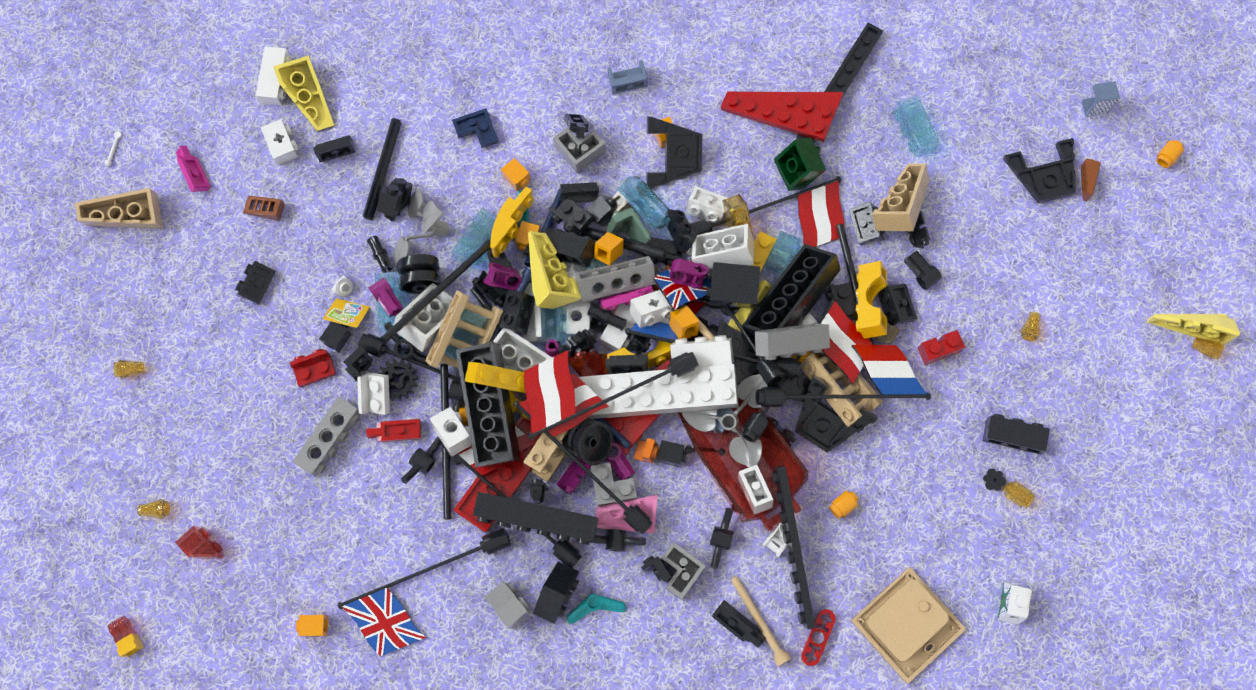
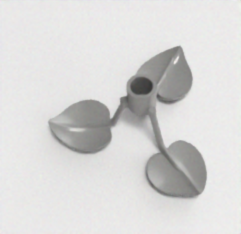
M416 187L415 192L410 198L408 215L410 218H415L417 214L423 217L422 232H429V234L407 236L406 238L401 236L394 248L396 267L398 260L409 255V240L426 237L434 238V235L446 237L449 231V224L439 221L444 212L438 208L434 201H429L426 204L423 213L420 211L424 203V197L421 189Z
M760 374L745 378L737 388L738 397L744 400V402L734 413H727L722 418L716 416L718 409L682 412V415L692 427L699 431L707 432L713 430L716 427L717 419L724 429L737 433L739 437L732 439L729 445L730 455L737 462L752 467L757 465L760 460L762 443L760 439L752 443L742 437V433L736 429L739 423L737 414L747 403L752 408L762 407L756 404V390L768 386Z

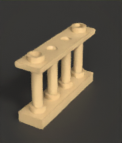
M456 290L425 361L435 368H438L439 364L445 363L459 369L456 359L445 356L444 352L447 346L452 345L462 349L473 345L453 338L452 334L455 328L459 327L479 335L480 337L476 345L488 343L497 324L500 323L503 310L493 306L492 310L489 311L469 302L468 295ZM467 309L488 318L484 328L482 329L461 320L460 317L463 310Z
M823 352L819 353L821 355L819 359L812 353L801 362V369L810 380L815 375L829 384V388L823 395H876V392L860 373L851 385L845 374ZM827 364L833 373L829 374L823 365ZM839 379L845 388L841 389L835 380ZM881 398L855 399L857 401L856 405L850 399H826L847 427L862 416L859 412L862 407L872 412L883 403Z
M569 430L554 437L562 444V440ZM542 433L523 463L533 468L531 471L533 474L549 483L567 455L545 433Z

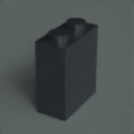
M713 262L712 268L708 269V279L711 280V286L707 287L706 298H709V304L755 309L758 300L760 267Z

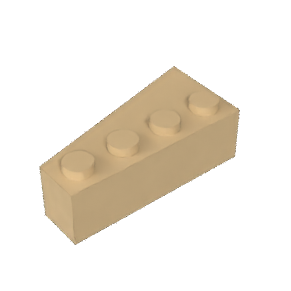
M926 163L906 165L897 178V183L889 189L888 196L881 200L878 210L875 209L872 213L876 231H914L930 181Z
M151 188L75 203L77 221L86 226L163 229L158 194Z

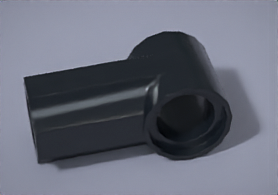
M918 251L905 259L904 263L915 274L918 284L924 290H927L942 279L939 270L933 265L930 266Z

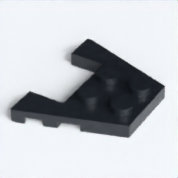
M647 116V134H666L665 172H646V189L651 190L670 181L701 172L703 134Z
M1073 138L1062 140L1055 144L1061 159L1059 161L1027 168L1021 151L1007 154L1003 157L1005 163L1038 204L1070 196L1076 192Z
M813 375L806 395H823L829 388V384ZM805 399L795 432L828 453L848 440V437L854 433H859L868 424L876 422L878 416L862 407L859 411L862 416L847 427L839 415L819 402V399Z

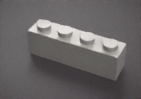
M814 323L755 331L756 355L764 356L765 360H774L778 355L785 358L792 357V353H795V355H806L807 351H810V353H820L822 349L830 348L829 324Z

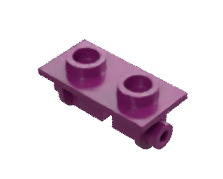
M572 461L556 485L565 493L571 495L572 492L575 493L576 488L581 483L580 477H585L587 473ZM581 462L588 470H590L591 465Z

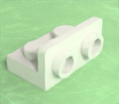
M695 186L688 200L685 212L715 223L722 220L730 198Z
M371 372L359 376L357 382L359 414L373 412L386 415L390 413L389 376Z

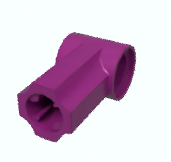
M385 277L368 287L389 317L398 315L404 309Z
M613 443L612 448L618 451V455L616 457L608 456L606 460L610 462L619 480H626L636 472L623 454L621 447Z

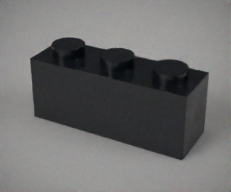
M559 228L556 230L547 229L545 233L557 251V258L586 268L590 266L594 258L595 244L593 239L588 236L580 237L573 232L565 233Z
M993 414L986 419L982 441L1041 455L1047 450L1050 429L1045 428L1040 423L1027 424L1022 419L1013 418L1010 420L1006 419L1004 415Z

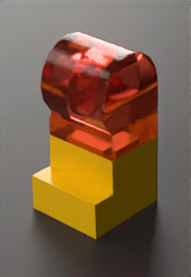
M122 616L108 624L109 632L114 637L120 657H129L144 648L126 616Z

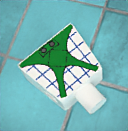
M1003 582L998 620L1017 625L1026 620L1029 614L1032 589Z

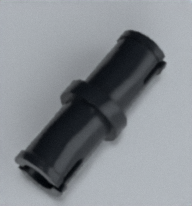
M373 236L374 241L370 237L367 243L373 252L374 260H377L382 273H387L386 269L390 272L393 266L387 257L386 249H383L378 236Z
M594 304L590 306L587 313L588 316L602 321V324H609L621 331L627 323V319L621 318L613 314L611 310L606 311Z

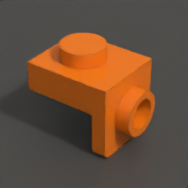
M647 438L646 442L640 440L634 455L635 460L653 464L654 458H657L659 452L656 441Z

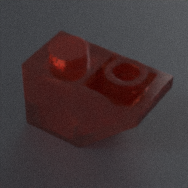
M586 351L574 353L575 357L568 358V363L580 377L608 374L605 366L607 353L599 354L598 351H591L586 354Z
M193 525L175 542L186 556L190 558L222 559L225 557L221 552L223 550L221 545L216 541L212 542L210 540V533L204 527L200 528Z

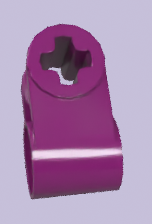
M675 259L671 265L670 280L676 284L701 289L704 285V277L708 274V268L701 263Z
M497 263L488 264L489 271L487 277L483 280L485 284L517 290L522 278L516 269ZM510 277H517L513 282L508 281Z

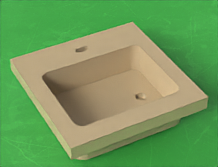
M910 567L850 620L906 684L911 682L966 630L961 622ZM931 645V648L927 651L926 647Z

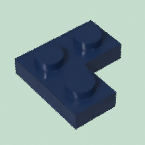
M487 108L452 120L458 138L476 133L481 148L499 143Z

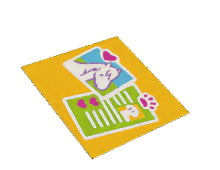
M336 298L323 317V320L357 328L370 307Z

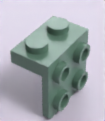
M632 207L623 212L621 210L615 212L605 231L615 235L625 231L629 239L649 244L651 240L650 232L647 228H644L639 215L633 211Z

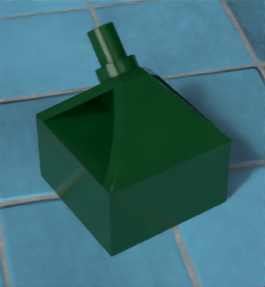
M812 138L795 139L773 159L788 191L806 188L826 171L820 155L821 149L814 145Z

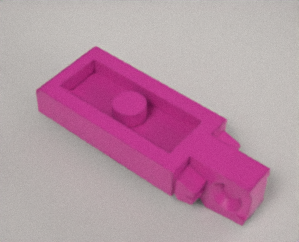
M179 146V149L176 151L177 162L191 192L208 191L211 187L198 158L190 154L187 146Z
M650 285L615 294L611 297L601 298L600 304L603 309H616L618 304L625 303V305H630L631 299L652 293L653 289Z

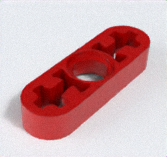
M821 610L815 618V627L817 624L819 626L822 625L823 619H821V615L824 616L826 613L829 614L828 618L831 619V622H826L824 628H828L827 632L821 628H812L801 652V661L807 666L816 665L821 658L836 620L835 614L831 610ZM815 632L823 634L824 639L822 643L817 644L813 641L812 636ZM809 643L815 647H820L819 651L817 649L814 650L813 656L816 658L815 661L811 660L810 663L807 662L808 658L805 656L806 653H810L812 647H808Z

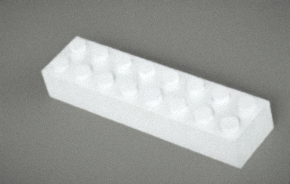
M735 365L696 367L694 371L679 378L669 373L607 402L606 404L609 407L593 413L588 418L598 419L738 408ZM666 370L584 376L579 378L604 400Z

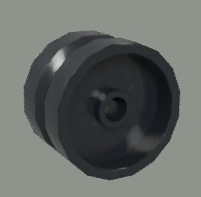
M415 254L398 260L399 289L404 293L421 294L432 283L438 286L441 283V276L438 273L440 270L439 259L433 255Z
M586 418L575 427L569 429L562 440V445L579 461L588 465H598L609 456L613 447V435L608 425Z

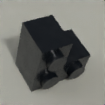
M558 561L542 587L533 614L555 624L558 617L562 618L567 609L564 604L569 603L573 594L571 591L575 592L580 582L577 580L580 571Z

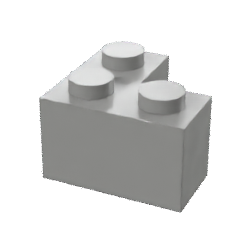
M568 127L553 137L554 147L576 173L606 153L604 141L594 130L581 140H578Z
M610 462L591 466V472L622 502L637 499L633 478L614 482ZM593 480L598 506L617 503Z
M672 542L661 557L662 562L676 571L665 589L682 600L706 567V565L674 542Z
M502 581L484 598L494 608L495 613L505 625L513 629L530 614L528 610L530 605L524 598H518L515 595L517 590L510 582L506 584Z

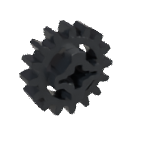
M584 329L582 332L578 331L576 335H571L566 339V344L561 346L562 349L559 351V354L569 350L568 364L572 365L575 361L579 362L580 359H584L591 354L590 350L595 348L594 344L598 342L596 340L598 337L591 329Z
M393 359V364L387 361V367L381 366L382 373L377 374H388L389 399L393 401L397 397L398 401H401L402 396L408 399L409 392L415 393L412 388L418 387V384L414 381L418 380L419 377L413 375L417 372L416 369L411 368L412 365L409 362L405 365L403 359L399 363L396 359ZM398 377L400 382L396 383L395 378ZM397 389L399 390V392H393L390 390Z

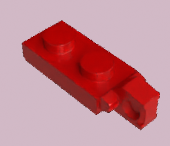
M420 419L383 421L376 424L377 428L366 429V437L377 438V442L421 439Z

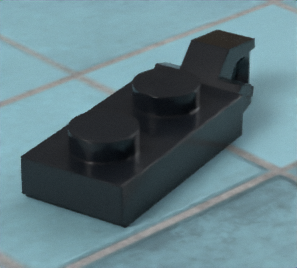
M565 113L564 121L569 130L575 133L576 138H585L584 133H588L589 124L584 115Z
M725 600L722 601L712 614L715 620L742 642H751L759 648L766 639L754 623Z

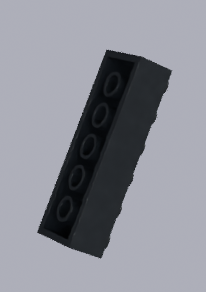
M804 244L742 325L750 339L755 341V331L799 326L841 270L837 254Z
M488 342L457 349L456 355L475 468H485L521 460L509 390L465 382L469 362L505 368L501 344Z
M478 492L472 515L476 516L479 522L491 524L492 520L497 521L498 526L511 528V524L517 525V530L530 532L531 529H536L537 534L549 537L551 533H555L558 539L570 541V537L577 538V543L589 545L590 541H595L599 522L598 517Z

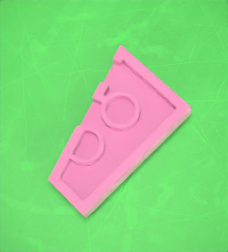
M658 495L623 501L627 507L637 504L651 517L650 520L653 524L645 533L655 532ZM618 503L597 507L596 517L599 518L597 528L636 532L623 520L625 509Z

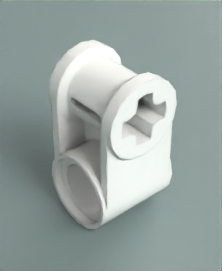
M781 522L762 544L764 547L767 546L775 552L776 557H779L788 545L785 544L783 539V524Z

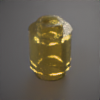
M1016 480L1012 483L1009 481L1003 489V492H1005L1004 497L1020 507L1028 508L1035 498L1030 489Z

